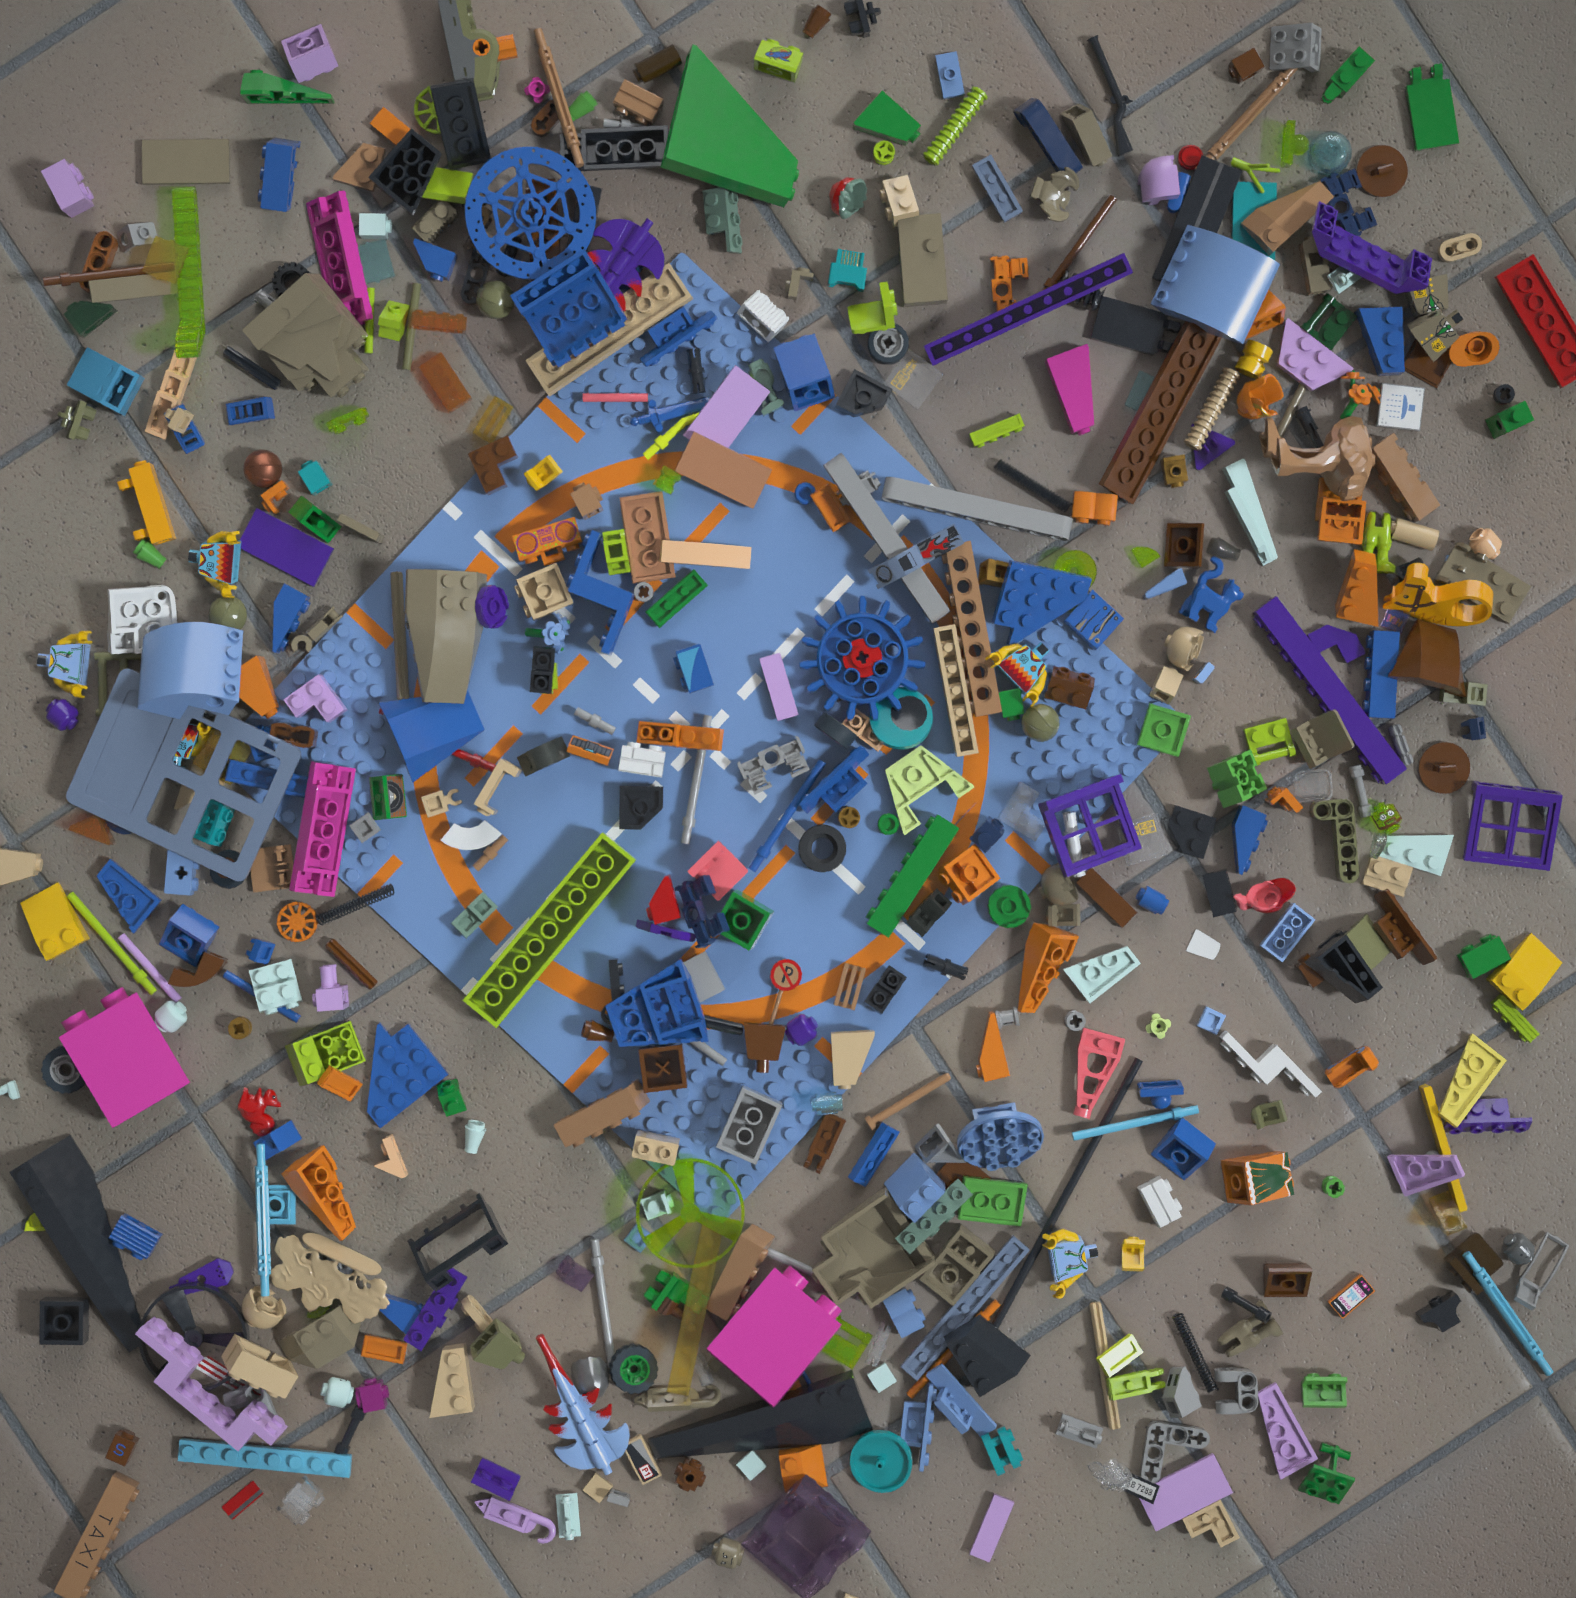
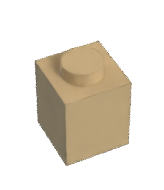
M1164 666L1158 673L1149 696L1169 705L1175 697L1184 675L1178 673L1173 668Z

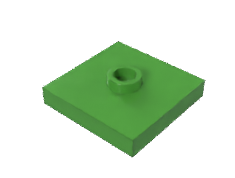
M1149 703L1136 745L1179 757L1191 715Z

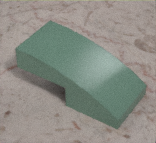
M482 892L451 925L467 939L498 906Z

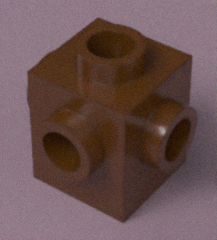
M685 1457L683 1463L679 1462L674 1471V1475H676L675 1482L678 1483V1487L687 1492L690 1490L695 1492L697 1486L702 1487L706 1479V1475H704L705 1466L696 1459ZM692 1474L694 1479L692 1480L686 1476Z

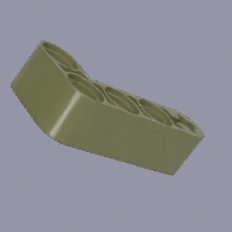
M1347 799L1313 802L1309 808L1312 818L1332 821L1336 877L1344 883L1355 882L1359 877L1355 813L1352 802ZM1340 803H1344L1347 806V811L1343 815L1338 812ZM1320 804L1326 809L1325 814L1321 817L1316 813V808ZM1343 824L1347 825L1349 829L1346 836H1342L1339 832V828ZM1344 846L1350 848V855L1346 858L1341 855V849ZM1342 861H1351V864H1342ZM1350 870L1352 874L1348 875V878L1343 876V872Z

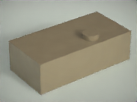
M941 213L922 214L898 220L897 236L903 307L947 304L948 294Z

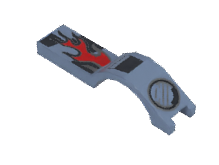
M952 524L893 558L868 569L869 574L873 573L878 582L876 587L880 589L964 544V541L955 524Z

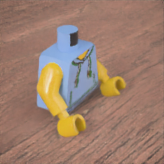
M80 631L79 633L70 634L58 640L56 645L51 646L50 654L39 653L37 658V666L48 667V676L53 677V682L58 687L79 698H85V696H82L81 691L83 688H88L87 677L91 648L89 644H92V641L87 640V635L92 633L91 631Z
M1060 1229L1050 1235L1043 1234L1042 1236L1046 1240V1243L1042 1244V1246L1048 1249L1052 1276L1055 1282H1058L1057 1285H1050V1290L1056 1291L1052 1297L1058 1299L1063 1298L1065 1290L1088 1270L1087 1259L1098 1257L1096 1244L1084 1246L1080 1235L1066 1229Z

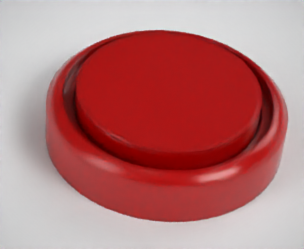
M1186 145L1178 153V162L1185 170H1194L1203 153L1195 145Z

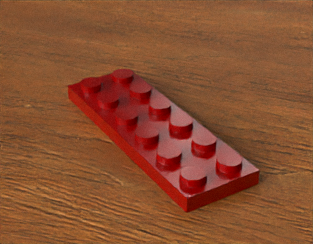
M1532 254L1494 278L1561 389L1576 380V325L1536 257Z

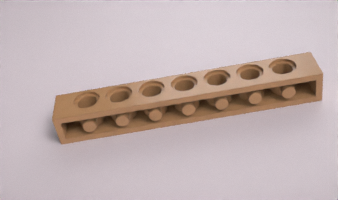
M966 541L941 557L943 564L947 563L948 572H945L946 584L951 585L952 593L949 594V601L951 607L955 606L956 615H953V623L956 628H959L960 636L957 637L959 648L963 650L964 655L961 659L963 670H966L968 679H965L967 691L971 693L972 700H969L971 713H974L975 717L1001 713L1002 709L994 668H991L993 660L990 658L985 660L991 654L972 545L971 541ZM955 560H962L964 562L965 568L963 571H956L953 568ZM965 581L968 584L969 589L966 593L958 591V582ZM968 602L972 605L973 610L971 614H964L961 611L962 603ZM967 624L975 625L977 629L975 635L969 636L966 634L965 626ZM971 645H977L980 648V655L978 657H972L969 654V647ZM976 666L984 669V676L980 679L975 678L973 675V669ZM981 687L988 691V697L985 700L977 697V690Z

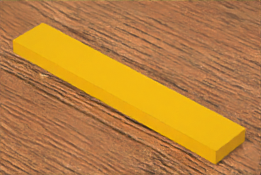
M1427 1084L1420 1085V1093L1438 1153L1440 1155H1452L1441 1117L1438 1115L1439 1110L1432 1087ZM1459 1179L1447 1182L1455 1210L1458 1212L1467 1211Z

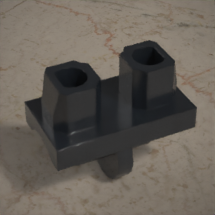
M863 0L844 2L843 6L846 16L857 13L859 20L849 22L848 24L851 36L863 34V38L869 37L871 31L867 18H870L871 25L877 24L876 16L881 14L880 8H874L872 2H867V10L865 11Z

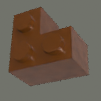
M508 435L468 453L488 496L508 487L499 467L518 459V455Z

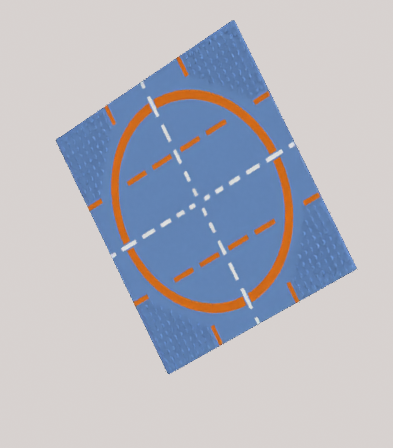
M680 253L670 265L693 297V300L684 305V308L693 322L711 310L718 318L714 321L713 326L706 330L702 329L696 333L694 339L688 342L684 341L678 345L676 351L665 354L657 364L647 367L643 365L639 358L657 346L646 331L549 397L548 395L509 436L518 459L499 467L508 487L488 496L477 473H475L315 645L310 653L276 687L274 691L279 705L277 708L278 713L267 719L266 716L263 717L254 711L245 723L254 727L270 725V728L271 724L286 723L295 727H312L318 731L316 747H298L301 751V758L294 771L295 774L309 776L311 762L356 769L338 877L360 897L365 894L368 895V892L377 891V888L386 887V885L391 883L395 891L394 896L391 895V897L382 899V901L369 906L466 995L602 832L606 833L637 859L499 1025L587 1107L600 1098H607V1095L621 1087L625 1089L636 1079H639L643 1086L639 1048L659 1045L619 1047L615 1033L612 1042L586 1041V1038L581 1037L585 1020H593L609 1029H613L612 1024L605 1023L601 1018L603 1007L612 1002L609 959L618 958V963H623V976H620V985L624 984L626 993L676 961L682 959L685 962L706 951L725 990L700 1003L703 1014L743 1025L744 1023L769 1024L779 989L772 984L770 979V971L773 965L779 960L791 959L800 966L802 979L795 989L783 991L773 1024L785 1025L786 1030L787 1022L799 1014H805L808 1017L812 1016L818 1024L816 1038L803 1046H798L797 1044L793 1045L784 1033L778 1061L769 1060V1073L756 1072V1060H751L747 1057L744 1028L740 1036L707 1028L709 1042L704 1043L727 1059L725 1064L721 1066L691 1043H683L688 1087L646 1093L650 1102L640 1110L641 1114L631 1120L628 1117L622 1119V1124L612 1129L632 1149L638 1130L680 1138L674 1166L645 1161L715 1226H721L847 1090L838 1089V1086L833 1084L831 1032L875 1031L873 1042L860 1072L861 1075L952 977L948 974L946 976L941 975L939 971L923 967L924 959L927 960L925 956L930 954L944 960L947 958L952 963L962 966L999 926L988 914L987 904L993 891L1001 886L1013 885L1019 887L1028 895L1041 881L1044 871L1058 863L1038 804L1121 774L1124 782L1119 784L1123 793L1160 753L1159 751L1136 745L1148 704L1151 703L1167 709H1174L1170 705L1149 696L1152 688L1105 644L1102 643L1097 650L1089 646L1063 622L1070 615V612L1067 611L1017 642L1022 646L1026 644L1031 650L1042 642L1049 649V652L1041 659L1047 665L1045 669L1047 678L1044 689L1035 704L1051 706L1057 712L1060 726L1056 735L1045 742L1029 739L1022 729L1023 714L1020 715L1018 720L1007 721V717L1001 718V713L975 717L974 713H972L979 753L956 757L932 631L933 628L953 625V615H956L955 606L951 607L949 601V594L952 593L951 585H947L945 579V572H948L947 563L943 564L942 557L940 556L921 567L950 610L948 614L932 624L901 579L877 589L876 585L878 582L873 573L869 574L868 569L887 561V558L850 505L847 506L846 504L843 508L852 521L832 532L814 501L807 505L800 504L795 499V489L799 484L807 482L812 484L816 491L826 484L830 485L834 493L839 491L823 465L839 453H842L857 475L867 470L869 473H876L872 478H878L881 486L870 494L908 549L946 527L955 524L963 541H971L977 578H979L980 563L993 559L1009 563V560L1013 559L970 520L882 500L886 477L934 485L860 416L853 418L834 408L839 399L836 394L833 399L794 412L773 348L781 343L775 337L770 342H767L737 314L741 306L687 255ZM693 348L694 358L695 348L701 349V363L705 370L703 379L706 392L699 393L698 384L697 394H692L691 378L687 371L689 369L687 349ZM759 359H763L764 363H768L774 376L772 388L777 398L783 400L784 405L763 417L761 404L729 446L730 449L772 469L753 509L675 471L689 442V439L683 436V434L690 425L684 427L668 442L669 445L663 450L660 449L649 460L642 454L655 443L654 440L659 435H664L681 418L698 413L694 412L661 421L663 426L661 433L656 432L651 422L632 426L630 424L632 418L649 414L648 403L650 400H655L657 409L702 397L711 398L735 365L749 375V364ZM583 393H648V402H583ZM768 397L765 398L767 405L770 403ZM551 455L563 473L546 487L536 491L527 483L524 473L532 469L546 456ZM583 482L585 485L590 483L592 488L596 486L603 498L600 504L604 511L587 520L583 519L570 494L574 492L573 488ZM662 491L670 541L751 547L750 569L674 563L676 578L646 582L653 588V597L647 602H641L634 597L611 656L602 653V648L599 644L603 634L607 635L610 627L607 626L611 614H616L615 611L570 594L573 604L533 621L532 617L527 618L522 607L526 605L524 598H518L514 586L518 585L516 579L547 566H544L541 556L537 557V562L525 564V561L520 562L512 536L575 517L582 541L587 533L591 534L592 530L602 535L587 575L634 594L637 584L632 583L631 573L609 576L602 532L624 529L619 499L621 497ZM841 494L836 495L838 500L842 497ZM582 544L579 545V549L567 552V549H563L565 560L556 562L565 584H567L570 574L574 575L577 568L574 566L578 554L582 555L585 549ZM558 550L547 551L545 554L546 556L558 553ZM955 560L953 568L956 571H963L965 564L962 560ZM406 569L451 570L487 574V585H496L502 588L507 595L509 609H506L505 614L508 615L507 619L499 628L483 627L468 686V692L485 730L459 749L472 755L478 754L484 760L496 765L500 759H505L521 768L517 759L518 756L561 736L568 748L569 742L574 735L613 748L614 751L609 764L606 766L570 753V757L526 777L523 770L519 777H513L506 772L488 802V805L498 810L496 815L490 814V816H485L476 810L478 806L474 802L492 772L481 767L475 768L469 762L450 755L412 783L391 728L384 716L379 714L380 706L378 703L397 700L390 573L400 571L403 574L404 609ZM694 569L708 586L659 629L645 611ZM960 581L957 584V589L961 593H966L969 586L965 581ZM983 584L979 585L990 649L991 653H995L1003 646L1008 645L1006 642L1011 627L997 625L992 622L1001 588ZM643 586L639 588V597L642 598L644 596L646 598L649 596L648 591L650 589L648 587H645V589ZM860 596H865L867 602L866 613L878 615L882 604L887 600L890 602V609L885 619L893 625L906 615L911 617L908 625L900 630L904 640L922 636V644L907 650L908 659L926 662L925 669L907 668L905 679L914 682L918 686L917 691L928 700L932 709V728L926 739L919 745L903 750L883 745L878 752L856 737L850 747L845 749L814 726L823 712L843 723L847 717L846 712L849 707V703L842 700L839 703L836 701L833 708L828 712L824 710L825 702L832 693L826 686H822L817 691L809 693L807 687L812 682L820 679L818 668L800 669L799 662L817 659L818 649L807 647L802 643L803 637H810L817 641L821 640L825 630L816 624L814 620L816 615L824 618L829 625L840 619L835 610L836 601L839 600L844 606L845 613L850 615L859 613ZM968 602L962 603L961 611L964 614H971L973 610L972 605ZM559 612L562 617L566 616L570 621V629L567 630L569 635H565L566 638L563 641L565 643L564 650L559 654L555 653V663H558V689L553 690L554 694L530 692L533 647H553V645H546L543 638L525 636V629H545L548 621H553L555 624L559 623L557 617ZM405 617L409 698L421 697L417 677L418 668L417 663L414 662V648L409 637V623ZM852 624L849 626L848 631L856 635L861 631V628L857 624ZM967 624L965 626L967 635L973 636L976 634L977 629L975 625ZM956 628L957 636H960L959 628ZM870 635L867 638V642L870 645H877L880 641L877 635ZM840 643L837 649L840 653H847L850 646L847 643ZM701 644L714 686L689 694L688 690H683L680 678L684 676L681 669H676L673 658L677 657L676 651ZM894 645L888 646L886 649V653L890 656H895L899 651ZM971 645L969 647V654L972 657H978L980 655V648L977 645ZM960 649L961 658H963V650ZM777 653L781 654L798 712L797 716L777 721L759 660L760 658ZM863 654L859 655V659L857 661L860 660L862 664L866 663V659L868 657H864ZM831 661L827 664L826 668L830 672H835L838 670L839 664ZM980 666L974 667V677L982 678L984 676V669ZM997 666L994 667L998 692L1018 689ZM1053 666L1066 667L1070 671L1087 673L1095 678L1094 689L1086 710L1045 698ZM885 668L883 671H881L879 675L885 674L888 668ZM965 670V671H964L965 679H968V677H967V672H966V670ZM849 672L845 676V679L850 683L858 678V675L854 672ZM320 674L324 676L348 710L331 723L325 721L316 707L301 718H296L284 699ZM867 683L864 686V690L870 694L874 693L877 689L874 683ZM979 688L977 690V697L985 700L988 697V691L985 688ZM968 692L969 700H972L971 693ZM1029 698L1025 701L1022 700L1024 713L1032 704ZM856 705V709L870 718L869 705ZM579 707L592 715L595 713L602 717L601 720L616 727L613 735L598 727L595 729L589 726L587 721L574 715L576 709ZM708 715L712 716L710 728L724 729L722 751L706 750L694 819H696L695 828L692 827L690 843L684 844L681 843L684 827L682 821L683 817L686 816L697 749L659 746L662 747L663 752H666L663 775L660 778L619 771L622 745L627 746L628 742L636 743L639 721L702 727L703 717ZM795 736H798L805 750L804 754L802 752L800 754L804 756L810 770L792 778L790 774L792 770L789 765L786 766V759H784V763L766 771L763 768V771L767 774L764 776L767 782L770 781L772 787L754 795L748 781L750 778L748 775L746 776L747 779L743 778L738 762L740 761L742 764L758 757L757 753L776 744L780 747L796 740ZM241 740L236 741L229 756V759L278 769L281 763L277 757L255 762L250 745ZM640 743V748L649 749L650 744ZM862 745L869 753V756L854 770L868 784L843 807H853L859 812L860 821L858 825L853 828L843 827L838 820L841 810L836 813L824 800L817 804L808 814L799 806L772 846L769 857L763 860L756 873L750 870L748 867L758 854L756 851L760 845L763 846L818 760H822L826 765L808 793H811L817 787L820 780L831 774L834 767L842 763L854 748ZM920 745L973 784L974 788L957 798L947 781L944 780L909 804L910 809L921 824L906 835L902 832L900 821L899 829L892 835H885L878 829V819L883 814L890 813L898 818L885 769ZM769 751L766 753L765 761L767 763L774 764L777 761L778 757L775 752ZM229 759L224 767V771L226 773L229 764ZM402 774L407 817L375 820L381 830L361 843L349 825L368 812L373 818L369 777ZM239 784L258 803H263L268 790ZM620 786H663V809L641 830L619 829ZM452 789L459 790V792L452 795L453 801L462 800L460 805L448 804L449 811L427 817L421 797L443 790L444 796H446ZM1109 793L1086 801L1093 823L1113 804ZM284 794L274 818L298 839L305 798ZM1078 804L1054 813L1062 836H1064L1063 832H1065L1063 812L1071 811L1072 813V811H1076L1078 829L1085 828ZM938 814L960 829L888 938L866 924L868 919L865 916L871 907L876 908L880 902L877 898L884 888L887 890L891 885L889 879L894 871L897 870L899 872L903 864L900 862L907 852L911 854L915 848L912 844L918 834L923 836L927 829L924 825L929 817H935ZM988 816L992 819L997 818L1004 826V834L986 853L983 851L982 853L1001 879L965 905H962L961 902L957 903L951 896L953 891L949 885H944L940 881L938 869L975 844L969 838L985 822ZM486 820L501 832L508 841L497 852L498 855L493 860L490 859L478 872L473 867V864L484 854L483 851L488 846H492L494 842L474 850H461L451 847L442 842L441 839L454 823L461 827L472 828ZM825 824L834 827L842 834L846 842V855L843 862L832 871L817 872L811 870L802 862L798 846L800 838L805 831L813 826ZM1084 832V833H1082L1081 835H1079V839H1080L1086 832ZM818 838L812 844V853L819 859H826L833 852V845L827 838ZM1066 839V840H1064V841H1065V844H1066V847H1067V850H1068L1067 839ZM718 840L748 869V873L719 901L711 894L701 896L708 919L711 920L713 918L712 915L715 913H721L730 895L737 889L774 911L756 945L750 951L721 934L714 937L716 938L715 942L706 948H696L695 946L698 945L697 939H695V942L678 940L635 927L637 919L649 921L646 908L650 907L649 903L665 875L670 874L674 889L676 886L682 885L684 881L696 880L687 871ZM937 888L952 904L933 924L930 930L921 937L906 922L916 908ZM675 891L681 917L660 923V925L694 933L692 928L688 929L681 910L684 907L679 891ZM484 892L498 908L465 939L451 923ZM694 909L692 912L694 920H696L698 917L696 909ZM845 963L866 968L855 1011L834 1005ZM890 965L907 978L883 1014L880 1015L863 1002ZM849 968L847 971L841 997L839 1000L840 1002L844 1001L849 979L851 976L852 969ZM856 971L848 1004H852L860 971ZM606 1009L605 1015L608 1019H610ZM742 1085L782 1102V1108L756 1165L716 1148L718 1139Z

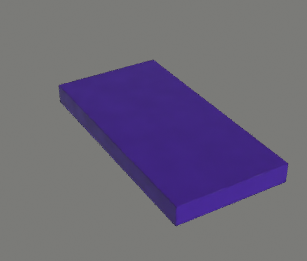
M256 508L240 539L242 550L313 587L318 582L334 551V548Z

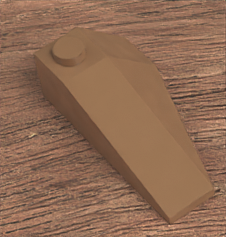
M1318 181L1257 208L1241 225L1270 256L1315 215L1319 201L1327 204L1334 196L1321 181Z

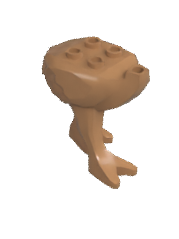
M1347 417L1334 424L1326 435L1324 446L1321 448L1302 449L1287 445L1285 439L1280 437L1273 418H1266L1265 432H1260L1259 435L1263 456L1271 458L1277 476H1289L1300 472L1318 473L1324 478L1329 490L1340 497L1341 501L1353 500L1362 495L1371 468L1375 464V455L1372 454L1371 450L1372 438L1369 437L1367 427L1363 425L1362 418Z

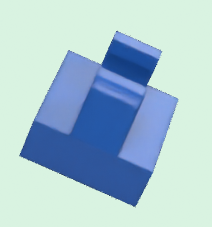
M251 939L250 942L254 945L251 951H246V954L249 956L248 959L268 964L276 944L270 941Z

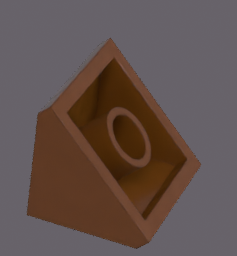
M1167 523L1165 567L1190 569L1201 567L1204 523Z
M1263 1263L1264 1297H1307L1313 1272L1312 1268L1307 1263Z

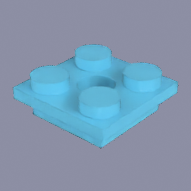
M268 1185L269 1223L296 1224V1194L289 1185ZM271 1200H279L281 1209L278 1211L273 1210L270 1207Z

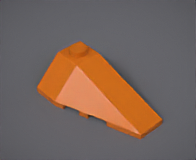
M1033 923L1025 945L1018 1003L1019 1012H1036L1049 992L1048 985L1051 980L1058 978L1060 966L1064 960L1068 962L1072 956L1079 938L1078 935L1054 926L1049 927L1048 924Z
M321 1145L294 1161L282 1173V1176L303 1203L342 1241L356 1228L349 1204L345 1202L342 1194V1189L344 1188L342 1182L338 1181L335 1172L337 1170L336 1163L326 1147Z

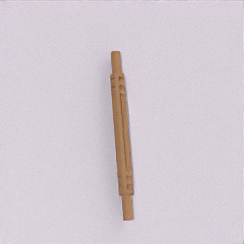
M537 28L534 30V34L539 47L540 61L548 81L567 147L571 150L575 166L579 168L584 166L579 149L580 142L564 96L551 49L547 46L542 28Z
M1299 68L1286 69L1284 72H1280L1237 121L1208 150L1206 157L1217 161L1273 98L1279 94L1285 85L1290 82L1289 78Z

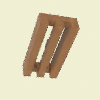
M848 963L844 964L834 1005L855 1011L866 968ZM849 968L852 969L851 976L849 979L844 1001L840 1002L839 1000L841 997L845 978ZM856 971H860L852 1004H848Z

